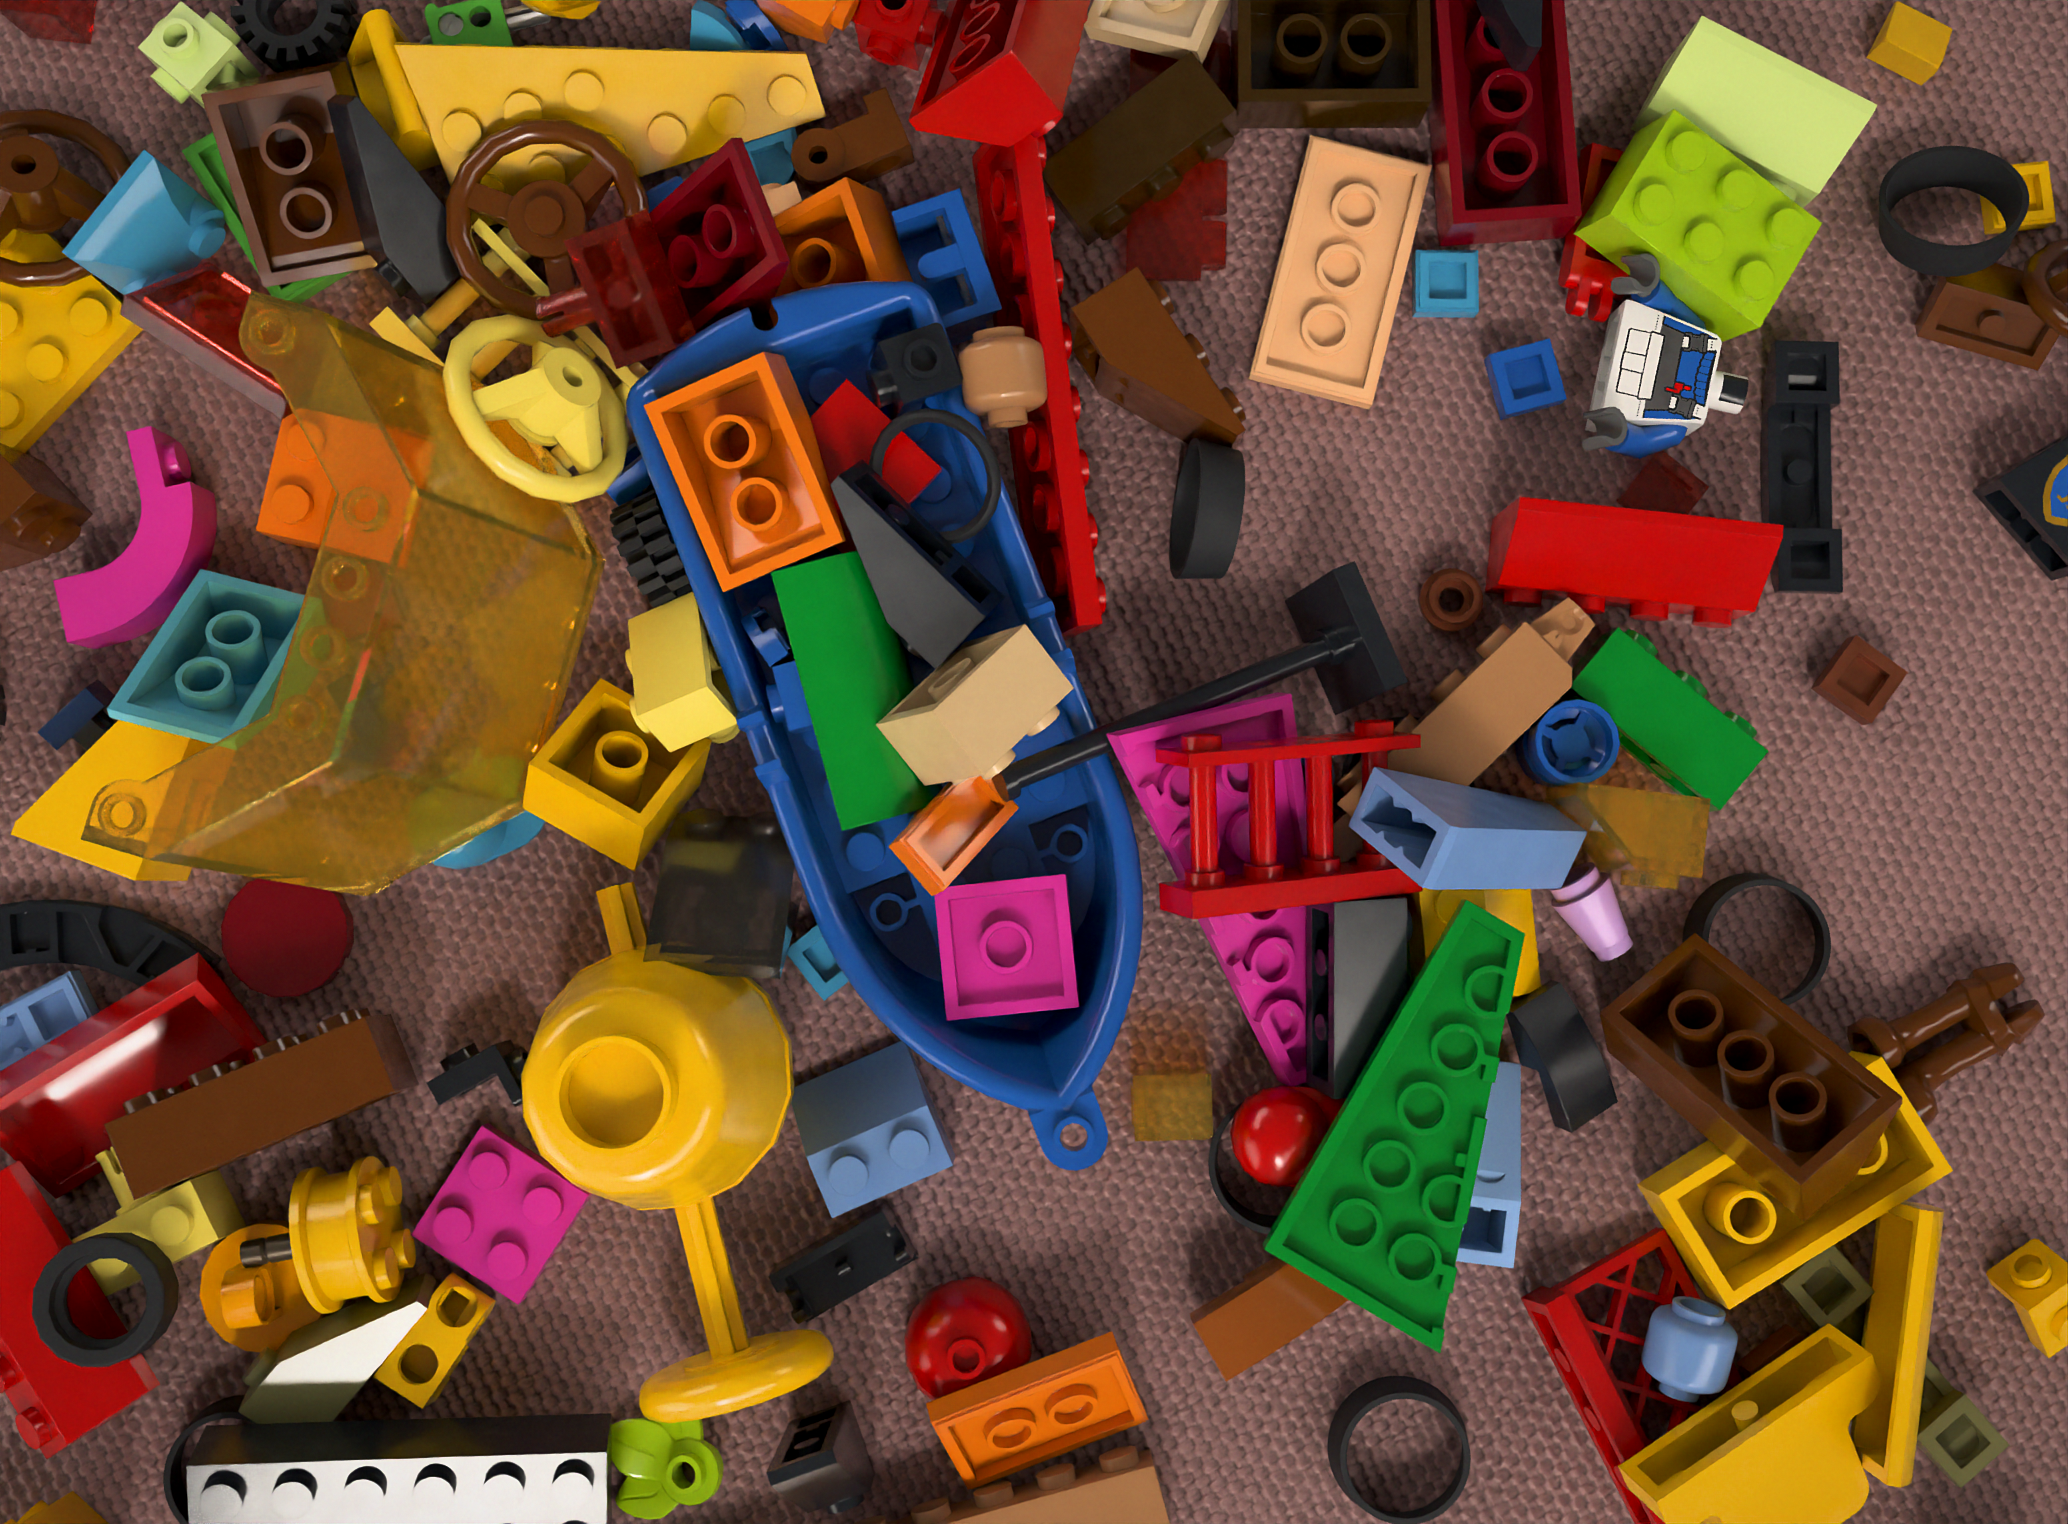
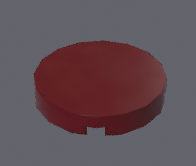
M304 871L268 872L246 883L229 902L221 924L222 951L232 973L251 990L274 998L308 995L330 984L339 974L338 971L343 966L345 958H349L354 944L353 916L343 895L321 878Z

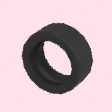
M102 1233L65 1246L44 1266L33 1289L32 1317L40 1339L57 1357L81 1367H109L148 1350L167 1332L178 1308L179 1282L171 1260L154 1242L133 1233ZM98 1259H118L132 1265L141 1275L147 1291L146 1308L140 1321L127 1334L114 1339H96L84 1334L73 1323L67 1307L68 1287L74 1275L86 1264Z

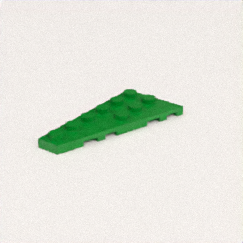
M1465 899L1460 901L1262 1244L1267 1252L1438 1353L1441 1352L1445 1332L1443 1323L1449 1294L1453 1293L1457 1273L1455 1264L1463 1225L1467 1224L1487 1124L1485 1115L1492 1082L1495 1083L1500 1060L1497 1056L1506 1014H1509L1525 937V933Z

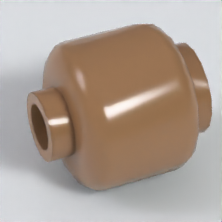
M993 327L972 334L973 342L964 347L959 354V368L963 377L961 385L965 408L978 416L988 417L990 428H1010L1027 424V412L1041 407L1047 399L1048 391L1041 344L1032 338L1025 337L1024 329L1021 327Z

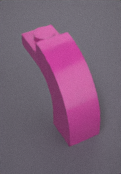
M152 426L126 432L141 499V517L133 540L127 549L111 563L96 570L53 580L67 643L99 649L135 639L152 631L166 621L199 570H207L211 560L217 530V509L214 493L190 481H185V479L191 477V465L186 450L175 438Z

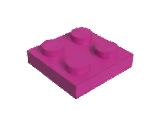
M1066 874L948 886L943 892L934 895L946 1021L1081 1007Z
M486 1123L481 1125L411 1235L519 1305L529 1294L592 1196V1193L575 1186L548 1161L491 1124Z

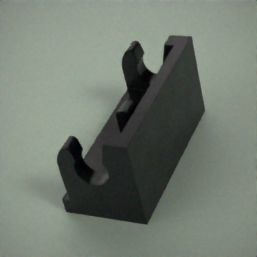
M885 1201L779 1262L773 1268L768 1278L777 1293L785 1292L793 1307V1311H791L793 1320L797 1324L804 1321L807 1323L916 1260L918 1254L888 1201Z

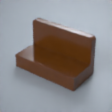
M1997 263L1968 275L1937 276L1938 282L1914 324L1917 337L2037 371L2058 339L2059 334L2032 312L2021 291L2023 271Z

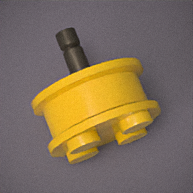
M368 1156L357 1159L348 1171L328 1174L321 1167L303 1169L296 1176L291 1190L289 1233L269 1236L267 1239L259 1238L242 1242L240 1245V1258L243 1266L248 1268L264 1265L269 1261L274 1263L293 1259L304 1295L310 1305L321 1314L339 1311L345 1304L346 1299L366 1295L377 1303L394 1300L401 1290L405 1269L413 1267L416 1261V1249L412 1233L408 1228H403L399 1206L402 1201V1183L397 1168L395 1166L385 1167L378 1158Z

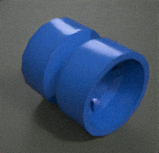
M1580 699L1563 701L1551 706L1515 742L1517 761L1525 775L1537 784L1551 788L1589 783L1605 775L1616 761L1620 746L1618 728L1610 714L1597 704Z

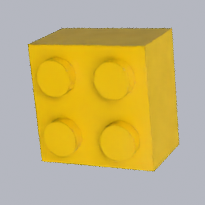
M600 678L530 761L522 808L621 865L635 871L700 786L712 740L705 737L673 752H669L651 732L644 733L637 726L629 706V700L633 696Z

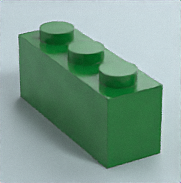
M1617 627L1601 634L1572 669V687L1561 698L1564 701L1580 699L1600 706L1610 714L1617 726L1620 747L1700 813L1720 811L1769 752L1754 739L1757 735L1755 728L1736 713L1725 711L1723 714L1704 698L1708 694L1706 688L1694 677L1681 670H1676L1673 673L1655 658L1658 654L1657 648L1640 633L1631 629H1627L1624 632Z

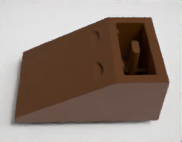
M1135 267L1071 308L1069 328L1072 336L1071 352L1099 395L1187 444L1193 438H1199L1236 449L1246 431L1242 425V422L1246 420L1245 412L1229 388L1224 387L1219 390L1206 370L1210 366V361L1203 346L1192 333L1183 336L1170 316L1174 313L1171 299L1156 279L1147 282L1139 268Z

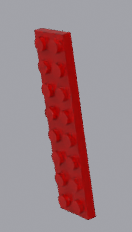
M1029 134L1011 147L983 143L972 156L985 261L1002 309L993 314L994 327H1021L1024 329L1025 337L1038 341L1043 349L1048 391L1047 399L1041 407L1027 412V424L1008 428L1020 525L1045 591L1054 604L1055 617L1063 638L1068 640L1103 624L1102 614L1106 608V589L1101 577L1096 576L1093 551L1097 546L1098 529L1095 517L1091 512L1087 511L1084 487H1086L1089 479V462L1086 452L1083 449H1079L1076 423L1080 417V396L1077 388L1070 384L1067 362L1072 351V336L1069 325L1066 322H1062L1059 297L1063 290V270L1060 261L1053 258L1051 234L1055 224V209L1051 197L1045 196L1042 176L1046 165V143L1043 135L1034 138Z

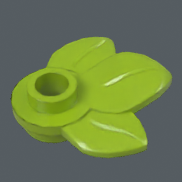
M628 1418L612 1425V1462L621 1473L628 1476L620 1487L615 1499L617 1506L625 1513L648 1520L660 1519L672 1512L679 1503L687 1506L701 1504L710 1499L719 1489L724 1470L723 1460L719 1451L712 1444L704 1440L702 1419L663 1423L647 1418ZM683 1462L689 1463L695 1471L694 1483H690L686 1479L682 1468Z

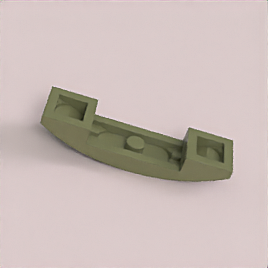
M1833 1245L1789 1272L1779 1281V1284L1815 1331L1830 1323L1861 1346L1867 1299L1875 1291ZM1927 1358L1916 1445L1956 1486L1962 1488L2009 1446V1443L1966 1394L1954 1389Z

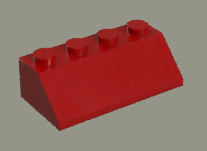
M949 0L908 119L910 124L916 131L1011 147L1029 134L1034 138H1038L1049 132L1056 126L1064 114L1063 107L1068 87L1072 82L1071 75L1076 55L1080 50L1079 43L1084 24L1088 18L1087 12L1090 0Z
M1519 497L1492 518L1485 593L1503 595V604L1515 607H1541L1542 599L1562 601L1569 597L1586 614H1604L1605 606L1629 608V618L1636 620L1666 621L1668 620L1669 613L1692 615V624L1695 626L1729 628L1732 626V620L1755 612L1783 539L1784 525Z
M21 1160L0 1171V1393H6L18 1413L15 1422L23 1440L33 1449L40 1448L48 1460L122 1413L159 1386L160 1382L141 1353L109 1367H81L57 1357L40 1339L32 1317L33 1289L44 1266L65 1246L73 1243ZM85 1265L74 1275L68 1287L67 1307L73 1323L84 1334L96 1339H114L127 1334L128 1331Z

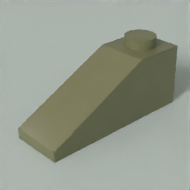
M425 1272L403 1282L398 1296L392 1301L377 1303L369 1297L292 1331L276 1352L269 1347H265L252 1362L242 1378V1382L249 1385V1388L238 1412L256 1424L332 1422L428 1309L436 1279Z

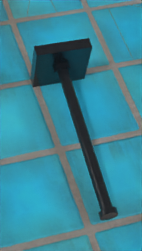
M1355 561L1331 570L1285 600L1303 644L1013 762L992 777L998 794L1005 802L1020 797L1021 789L1113 751L1106 736L1107 733L1218 707L1314 667L1335 715L1357 707L1407 683L1408 680Z

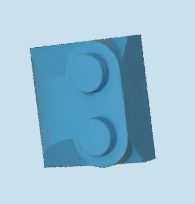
M143 150L63 249L62 253L125 295L143 310L152 311L159 307L167 308L182 296L186 288V279L202 259L211 257L223 244L226 235L224 213L150 153Z

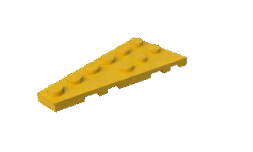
M396 42L394 44L450 186L453 184L460 164L488 135L524 119H568L601 132L633 162L638 176L642 177L713 154L731 138H742L743 142L746 143L826 117L805 51H707L675 48L627 49V47L545 45H442ZM531 144L503 156L484 175L480 184L515 196L527 184L538 180H554L567 186L593 158L588 154L562 144ZM471 210V225L479 218L488 227L498 224Z

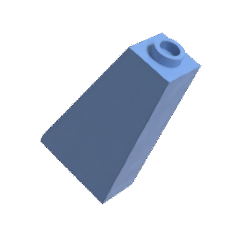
M1375 766L1348 825L1419 886L1432 890L1561 889L1588 832L1549 803Z

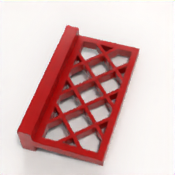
M1658 1227L1551 1288L1540 1286L1521 1297L1635 1524H1665L1628 1489L1618 1467L1656 1441L1647 1438L1640 1425L1646 1397L1673 1405L1667 1432L1686 1420L1688 1410L1697 1413L1704 1408L1649 1390L1652 1376L1646 1371L1641 1360L1634 1384L1618 1380L1610 1366L1617 1338L1644 1347L1645 1339L1619 1331L1628 1294L1656 1302L1653 1312L1661 1305L1672 1304L1674 1290L1678 1296L1700 1299L1666 1230ZM1655 1250L1664 1268L1658 1295L1631 1286L1637 1260ZM1619 1270L1617 1281L1606 1278ZM1595 1283L1614 1288L1605 1326L1587 1321L1575 1297L1576 1294ZM1592 1330L1602 1333L1600 1345ZM1732 1363L1729 1379L1721 1392V1396L1742 1382L1734 1363ZM1622 1389L1632 1391L1630 1402H1628Z

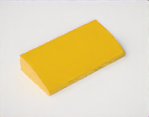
M1908 1201L1900 1203L1879 1216L1876 1220L1869 1285L1875 1292L1867 1299L1861 1346L1873 1354L1881 1376V1386L1873 1402L1852 1418L1850 1433L1861 1462V1467L1884 1484L1900 1488L1909 1485L1913 1477L1944 1210L1939 1207Z

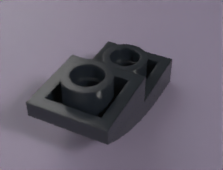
M1550 980L1510 1006L1509 1014H1506L1520 1064L1539 1072L1555 1127L1572 1133L1618 1102L1611 1078L1595 1040L1560 982Z

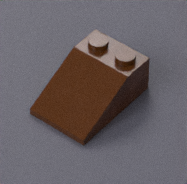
M346 60L222 83L201 94L263 288L366 269L378 265L363 246L326 103L335 94L356 96Z
M0 443V572L47 558L51 553H57L66 549L79 537L81 533L80 526L93 513L42 460Z

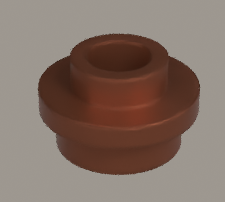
M1456 568L1442 569L1432 574L1423 583L1418 597L1419 609L1423 618L1432 627L1444 632H1456L1470 626L1478 618L1483 607V593L1479 583L1469 573ZM1451 590L1458 595L1460 606L1456 612H1448L1441 607L1439 596L1442 591Z

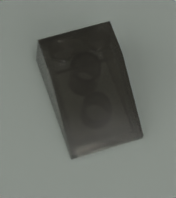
M699 808L691 810L686 814L677 813L665 843L643 962L666 961L712 976L781 978L804 890L775 812H759L751 817L725 816L722 812L715 809Z

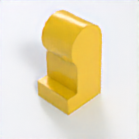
M452 1272L432 1294L425 1313L392 1350L373 1377L421 1409L437 1400L451 1379L449 1377L469 1349L468 1344L489 1316L496 1300Z

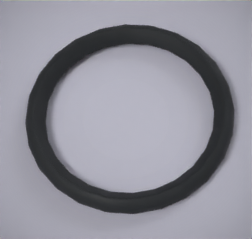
M924 408L909 411L893 419L881 431L873 445L869 466L883 479L882 464L887 448L902 430L914 424L925 422L941 423L956 429L966 436L977 448L984 461L987 473V493L984 504L977 516L967 525L952 531L938 532L950 544L961 543L981 531L996 511L1001 494V472L997 456L985 436L976 426L963 417L941 409Z

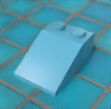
M200 569L108 706L109 717L239 751L307 696L332 654L333 649L324 601Z

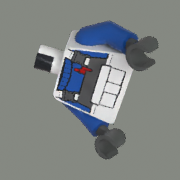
M1648 253L1623 255L1621 262L1629 267L1630 277L1613 278L1611 282L1613 293L1618 295L1631 294L1634 301L1625 300L1609 316L1590 409L1588 412L1583 413V418L1587 419L1585 430L1597 432L1596 436L1582 440V447L1587 451L1606 448L1633 459H1641L1679 445L1685 436H1688L1704 424L1708 408L1738 414L1747 396L1749 385L1747 377L1716 370L1722 345L1721 338L1717 334L1707 331L1705 322L1660 279V266L1657 259Z

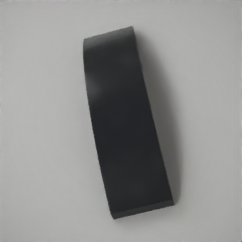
M1775 340L1770 347L1761 422L1760 491L1762 523L1784 525L1783 539L1770 570L1774 593L1840 594L1843 592L1842 529H1832L1831 410L1840 404L1839 342Z

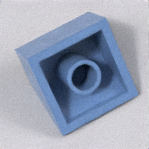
M902 1041L794 1087L791 1104L805 1155L832 1218L940 1172L954 1164L955 1153L910 1047Z

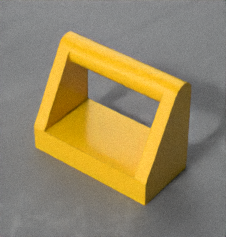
M383 9L371 10L363 15L347 53L360 100L417 172L440 165L441 161L394 47L396 42L410 41L388 11Z

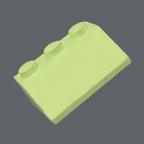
M1701 16L1664 64L1631 129L1637 132L1675 109L1804 208L1821 192L1873 115L1877 104Z

